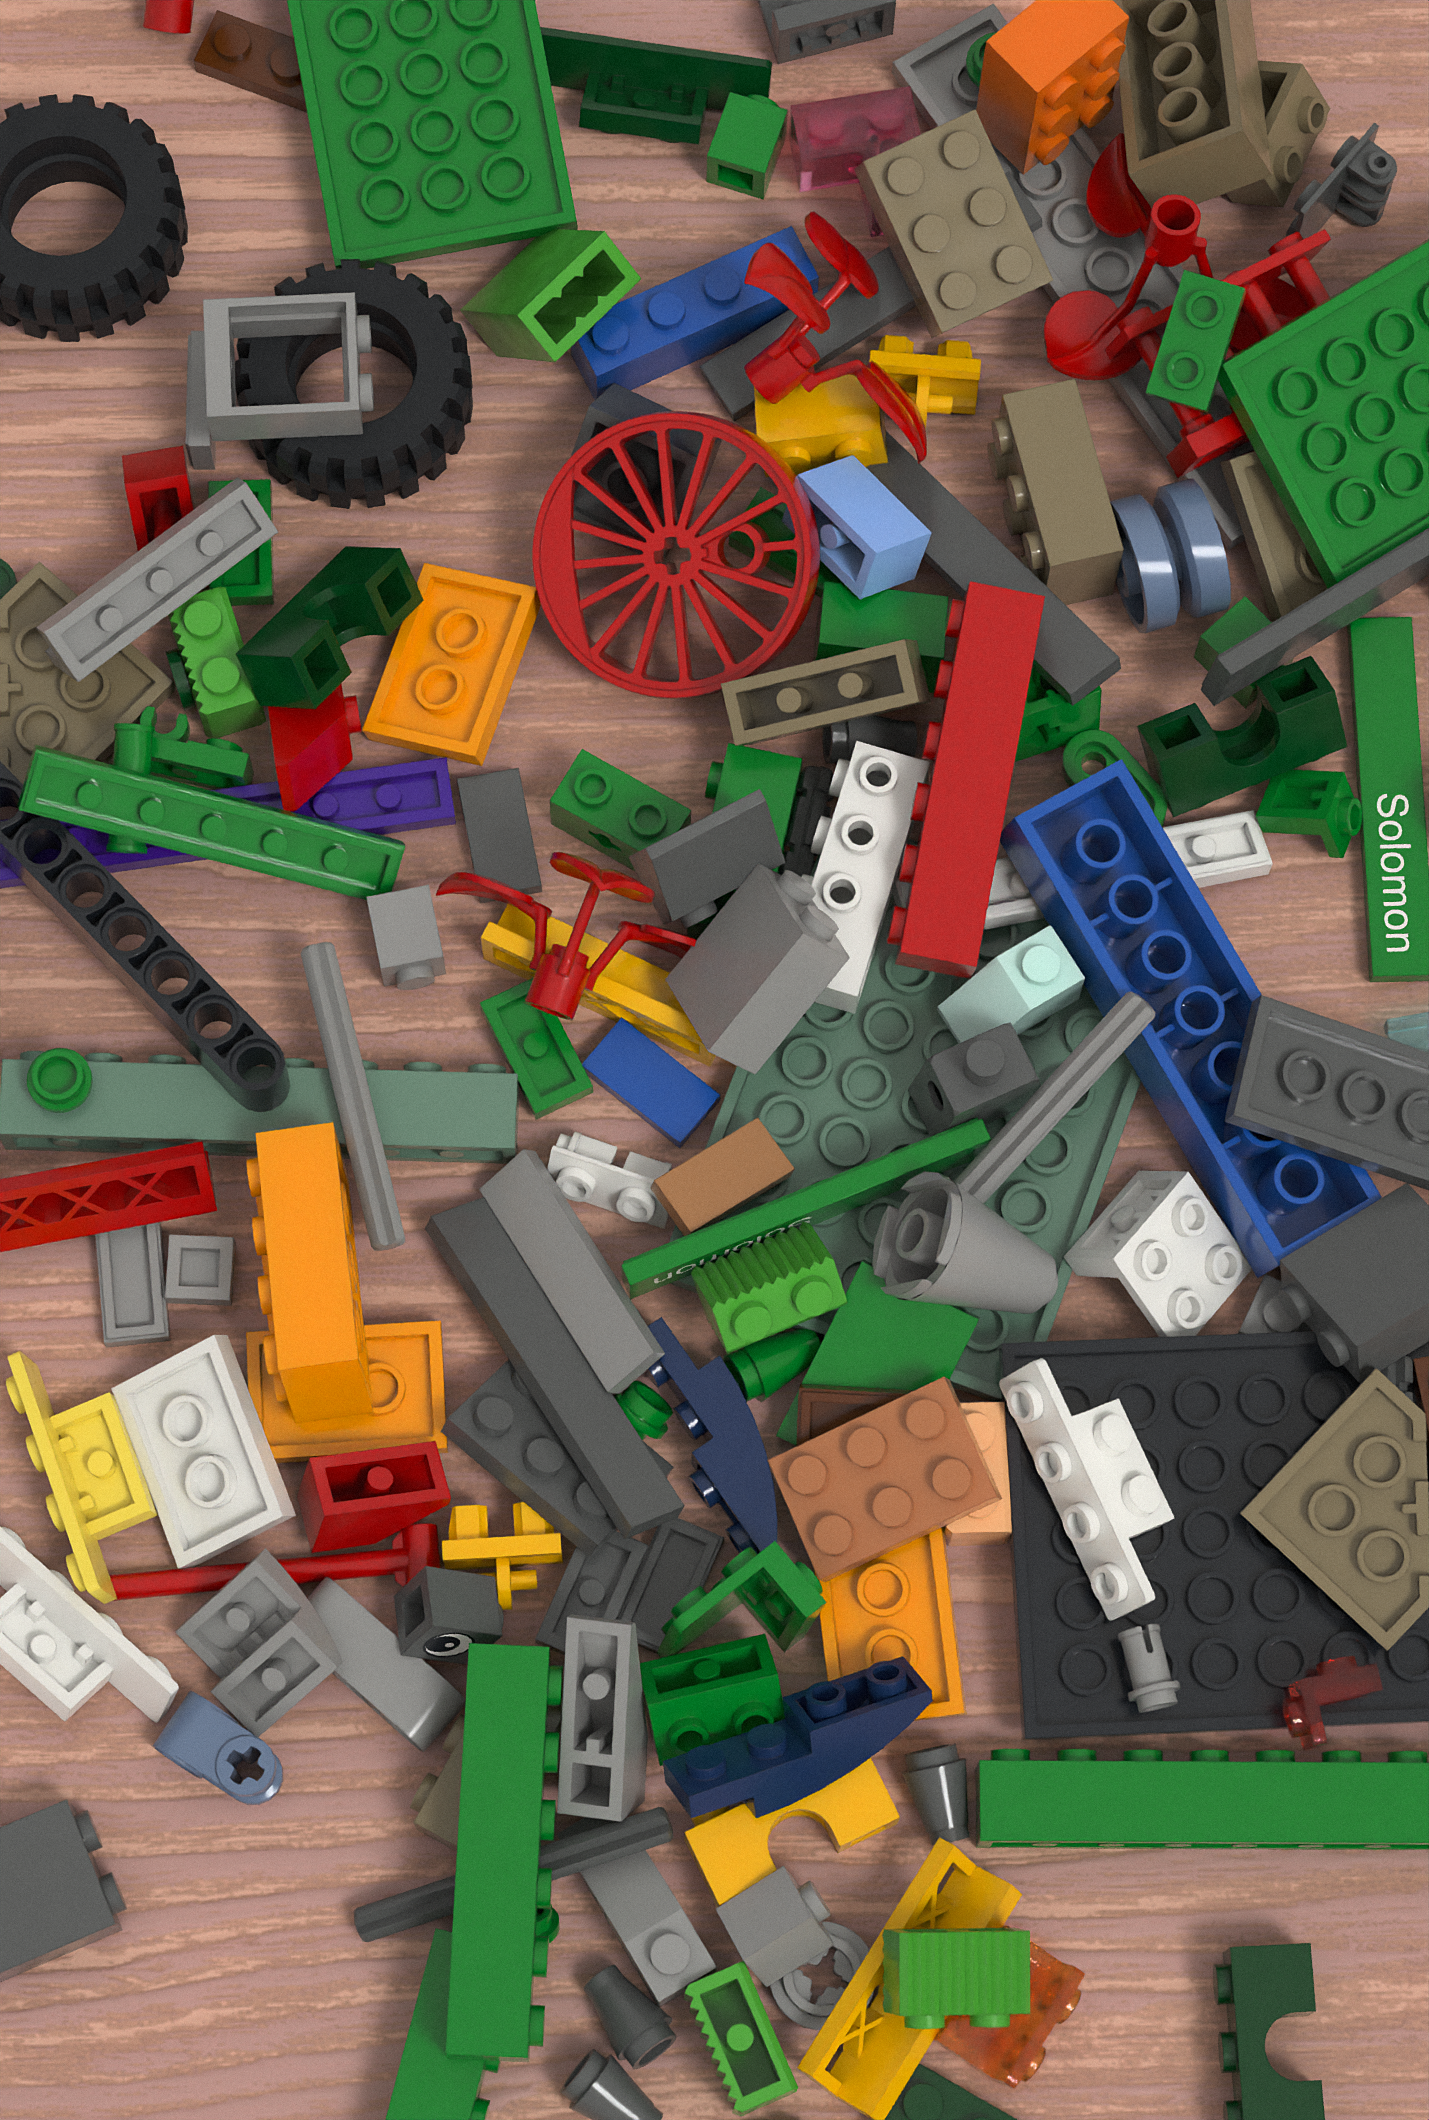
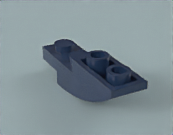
M661 1317L650 1324L648 1328L665 1354L645 1372L657 1388L667 1383L680 1402L679 1405L673 1408L674 1413L689 1436L694 1441L704 1436L707 1441L692 1452L691 1464L696 1471L688 1476L689 1480L708 1508H712L719 1503L728 1516L732 1525L726 1528L725 1531L738 1553L740 1554L751 1546L759 1554L774 1541L777 1543L778 1519L772 1475L766 1450L755 1419L740 1387L721 1356H718L698 1370Z
M903 1656L890 1661L877 1662L867 1669L832 1681L813 1684L808 1689L782 1697L785 1719L774 1724L756 1726L749 1732L711 1745L698 1746L691 1749L688 1753L664 1760L665 1783L691 1818L740 1801L746 1804L755 1818H759L825 1788L871 1758L905 1730L933 1701L932 1690Z

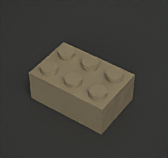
M976 109L862 162L854 169L931 338L1053 281Z
M1076 379L1003 394L999 418L992 419L991 422L994 442L988 443L987 450L994 478L996 480L1005 479L1009 498L1003 500L1006 525L1011 536L1020 534L1025 555L1019 556L1018 559L1065 605L1113 595L1124 549Z

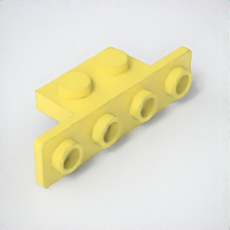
M18 1351L7 1356L13 1376L6 1378V1386L16 1410L21 1415L27 1414L33 1432L32 1435L26 1437L29 1455L36 1469L40 1473L45 1471L47 1473L53 1491L52 1494L46 1496L49 1514L58 1531L67 1532L74 1553L66 1556L69 1573L80 1592L87 1590L90 1595L106 1604L117 1599L98 1540L158 1516L114 1395L109 1392L54 1415L38 1366L25 1354Z

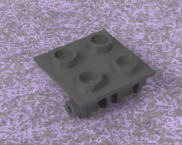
M1373 123L1360 140L1353 135L1350 136L1335 154L1330 164L1334 171L1323 184L1314 179L1305 188L1293 208L1299 214L1288 228L1286 236L1300 232L1303 239L1317 233L1336 210L1359 226L1368 227L1380 221L1397 173V164L1390 154L1374 143L1379 125Z

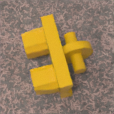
M885 335L881 339L878 350H870L869 362L874 361L879 364L906 390L922 416L925 429L927 413L975 415L981 359L973 358L971 345L968 342L946 340L938 345L937 355L914 354V342L910 341L906 336Z
M525 1502L513 1504L515 1536L489 1538L487 1506L452 1507L449 1524V1540L442 1541V1556L445 1569L496 1568L497 1572L475 1574L495 1577L498 1602L503 1610L513 1609L512 1591L537 1589L536 1570L511 1571V1567L563 1564L561 1533H554V1527Z

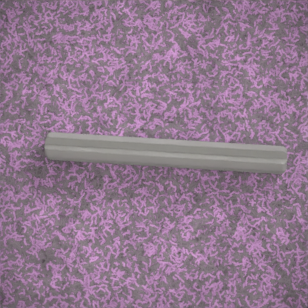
M331 942L312 944L302 949L301 958L370 1244L374 1251L393 1249L404 1244L405 1235L335 946Z
M1134 992L1126 993L954 1181L982 1203H985L1154 1019L1155 1011L1151 1005Z

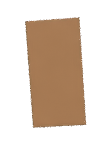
M756 1118L655 1179L650 1189L681 1233L687 1236L713 1225L788 1179L795 1168L759 1118Z

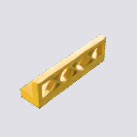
M507 904L498 923L495 924L489 921L481 936L483 959L524 979L529 980L533 978L536 971L530 969L529 965L534 954V920L517 907ZM553 917L547 919L546 954L550 953L553 944L567 946L573 930L572 926ZM584 933L578 951L589 957L586 968L589 970L608 943ZM620 949L598 976L593 991L584 989L579 1005L615 1022H618L622 1017L646 1037L710 1067L716 1055L707 1051L665 980L670 973Z
M939 1837L797 2068L841 2102L872 2120H885L940 2028H905L904 2016L884 2012V1967L882 1964L884 1959L882 1950L884 1946L882 1936L884 1929L1002 1928L1022 1893L1012 1884L976 1866L955 1845ZM952 1866L954 1871L941 1892L937 1894L939 1883L949 1867ZM879 1985L877 1996L870 2007L866 2009L867 2000L875 1987ZM843 2044L842 2053L830 2072H827L825 2068L838 2047Z

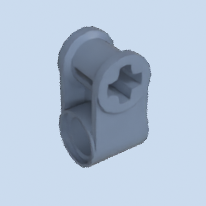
M191 1690L152 1746L199 1779L203 1777L237 1801L247 1805H260L271 1800L279 1792L283 1782V1767L272 1749L263 1740L238 1725L239 1723L226 1712ZM258 1759L257 1763L264 1771L262 1777L258 1781L247 1777L242 1782L243 1778L236 1770L238 1764L242 1760L253 1764Z

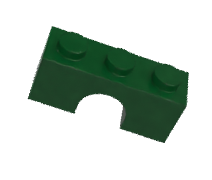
M345 546L236 653L260 706L316 709L352 673L340 646L363 636H389L420 605L423 597L401 548Z
M1312 656L1269 672L1254 682L1257 692L1256 707L1249 718L1235 728L1224 731L1212 730L1196 703L1137 726L1150 776L1162 788L1167 799V807L1173 817L1201 808L1210 802L1247 787L1260 784L1274 776L1317 761L1326 755L1348 747L1335 690Z
M1311 1943L1229 1947L1223 1952V1964L1213 1965L1216 2005L1227 2004L1229 2032H1219L1218 2034L1219 2063L1221 2073H1232L1234 2100L1224 2101L1223 2120H1325L1322 2080H1289L1272 2068L1265 2052L1266 2035L1276 2020L1286 2017H1304L1316 2012Z

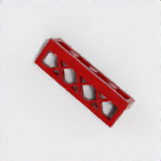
M203 1141L0 1179V1252L217 1211L212 1168L208 1151H205Z

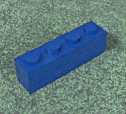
M793 227L785 228L615 304L571 347V356L594 400L613 383L631 391L727 348L789 310L787 306L770 293L744 283L747 268L753 254L766 243L777 245L806 276L812 287L813 294L818 292L819 276Z

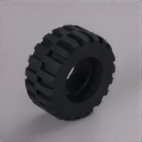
M57 94L40 96V105L24 109L23 104L20 102L5 109L7 119L0 123V321L10 327L15 326L21 320L25 334L40 339L46 338L48 331L58 332L61 342H79L80 332L95 330L96 337L99 339L115 334L112 325L123 319L126 320L128 325L132 326L144 318L146 314L143 305L148 300L153 304H159L170 291L167 276L173 278L179 275L184 262L182 246L188 243V224L178 175L175 173L173 159L165 144L156 142L154 130L142 119H134L130 123L127 109L112 102H106L103 109L95 106L93 96L74 94L72 102L59 103ZM65 182L95 184L111 191L124 202L125 210L114 231L100 244L84 252L62 256L43 254L27 248L12 236L11 229L14 220L24 204L38 192L56 184Z
M341 259V269L326 271L324 264L320 263L305 268L307 278L298 283L292 277H287L274 287L275 296L355 292L358 315H370L372 347L380 348L393 354L410 369L413 383L408 394L388 414L376 420L363 423V434L252 439L248 441L257 459L266 460L269 474L281 485L288 484L291 479L294 480L297 495L314 502L318 499L319 494L322 493L329 495L331 507L346 509L350 508L351 499H366L367 507L373 508L386 505L384 495L398 491L400 497L405 499L419 492L418 479L425 475L429 480L434 481L447 469L445 454H458L465 440L464 425L470 423L472 417L473 384L470 356H468L467 339L461 323L453 321L452 308L441 295L434 294L429 298L427 282L413 273L407 274L405 279L401 280L397 278L396 266L377 261L374 270L360 267V259ZM342 333L239 338L236 345L239 359L235 361V385L239 407L301 404L297 398L296 387L302 374L317 358L331 350L342 347Z

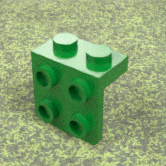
M776 1541L759 1554L750 1546L721 1570L724 1577L712 1587L708 1594L699 1586L672 1608L670 1612L673 1617L661 1628V1631L666 1636L656 1653L661 1658L680 1653L741 1603L747 1607L785 1653L805 1637L826 1604V1601L820 1595L823 1592L822 1586L815 1574L804 1563L798 1561L794 1564Z

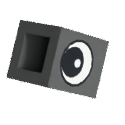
M425 1566L394 1595L400 1653L402 1656L468 1665L469 1643L494 1644L503 1636L504 1614L501 1605L498 1604L496 1582L493 1576Z

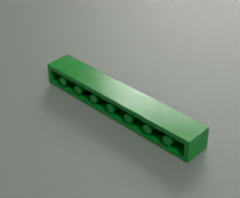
M1026 1749L991 1750V1760H979L975 1768L976 1848L1429 1850L1428 1753L1423 1751H1395L1387 1753L1388 1762H1362L1361 1752L1338 1750L1322 1752V1762H1295L1294 1751L1265 1750L1255 1752V1762L1229 1761V1752L1224 1750L1190 1751L1189 1761H1163V1751L1138 1749L1123 1751V1761H1097V1751L1066 1749L1057 1751V1761L1030 1760V1750Z

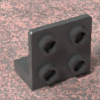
M757 0L777 64L893 35L896 0Z

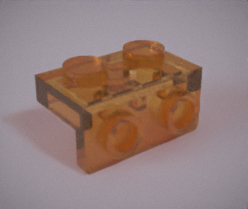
M1003 1925L1002 1928H1011V1927H1010V1926ZM1030 1941V2014H1010V2026L996 2028L969 2026V2015H949L945 2020V2028H940L933 2041L993 2082L1014 2089L1020 2081H1028L1039 2069L1046 2054V2048L1042 2045L1054 2025L1065 2022L1075 2010L1081 1997V1990L1078 1989V1986L1085 1973L1074 1965L1062 1963Z

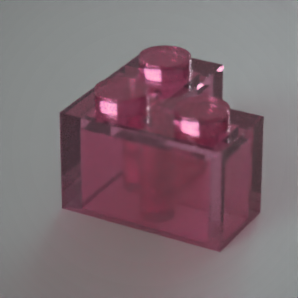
M911 86L790 106L789 142L799 191L805 192L859 183L870 237L883 236L884 234L854 169L862 162L921 135Z

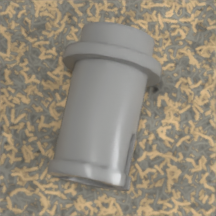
M1148 1624L1145 1626V1630H1142V1627L1139 1626L1118 1634L1133 1691L1128 1693L1129 1701H1136L1140 1713L1167 1708L1178 1703L1175 1691L1179 1690L1181 1686L1179 1681H1172L1159 1624Z

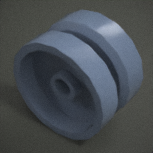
M1194 478L1158 487L1153 507L1141 494H1133L1110 501L1124 549L1116 585L1130 620L1139 633H1148L1175 625L1180 605L1188 614L1195 618L1229 608L1231 602V581L1222 538L1211 506L1202 488Z

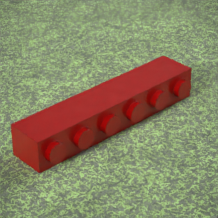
M970 581L963 601L952 599L945 636L956 638L952 662L940 660L933 694L935 698L945 699L940 723L929 721L922 751V759L933 760L929 784L917 782L910 820L921 822L917 846L905 845L898 881L910 884L905 908L894 906L887 937V944L898 946L895 960L897 965L971 979L977 967L1045 596Z

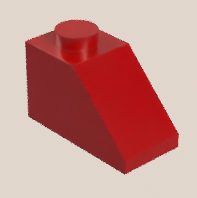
M183 445L122 456L124 485L138 551L195 509Z
M342 683L316 709L268 706L275 767L283 810L297 811L353 760L350 734L361 733L362 730L356 695L344 697Z
M436 1441L309 1458L297 1498L311 1553L376 1544L449 1505L451 1495Z

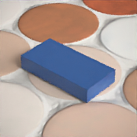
M622 1017L582 1063L584 1070L591 1079L679 1148L683 1146L720 1102L719 1093Z

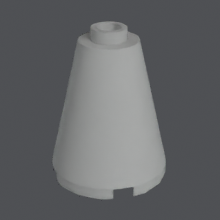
M924 1171L909 1179L901 1189L910 1192V1194L903 1201L900 1208L889 1205L882 1216L874 1241L872 1266L874 1275L884 1278L886 1286L880 1288L887 1295L900 1300L1032 1314L1049 1303L1056 1293L1058 1274L1053 1256L945 1175Z

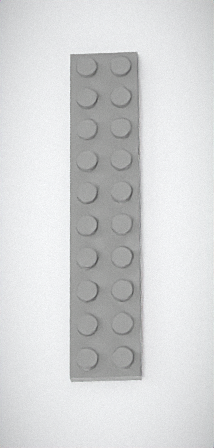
M994 3L893 61V76L931 129L976 109L979 87L971 81L967 74L966 58L969 48L977 39L988 33L998 32L1008 24ZM1081 127L1069 137V144L1053 162L1048 165H1043L1039 162L1024 175L992 144L1004 173L1007 171L1011 173L1042 217L1043 226L1032 234L1053 278V281L1043 285L1052 301L1055 303L1061 297L1073 291L1090 290L1105 294L1119 308L1124 302L1143 262L1146 251L1144 245L1145 236L1140 230L1129 237H1112L1100 230L1091 220L1086 208V192L1091 172L1101 153L1084 129ZM1156 263L1130 314L1146 306H1149L1154 314L1174 304L1184 272L1182 266L1179 264L1174 267H1163ZM1142 358L1134 368L1125 374L1108 380L1170 466L1166 456L1182 441L1178 432L1183 427L1167 401L1146 394L1151 372ZM1219 382L1217 383L1208 414L1211 413L1215 422L1232 413L1229 409L1231 404ZM1251 442L1178 478L1180 481L1194 478L1202 488L1211 506L1222 541L1228 550L1243 542L1245 537L1220 462L1254 450Z

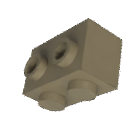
M1258 61L1272 176L1226 194L1232 203L1284 207L1294 184L1302 175L1304 163L1318 134L1326 124L1327 115L1331 108L1303 64Z

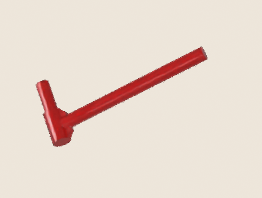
M430 1523L409 1525L402 1529L392 1541L393 1549L276 1560L296 1584L322 1582L325 1577H329L334 1581L395 1575L396 1583L403 1588L425 1566L440 1568L437 1525ZM249 1562L109 1575L117 1597L113 1601L215 1592L220 1590Z

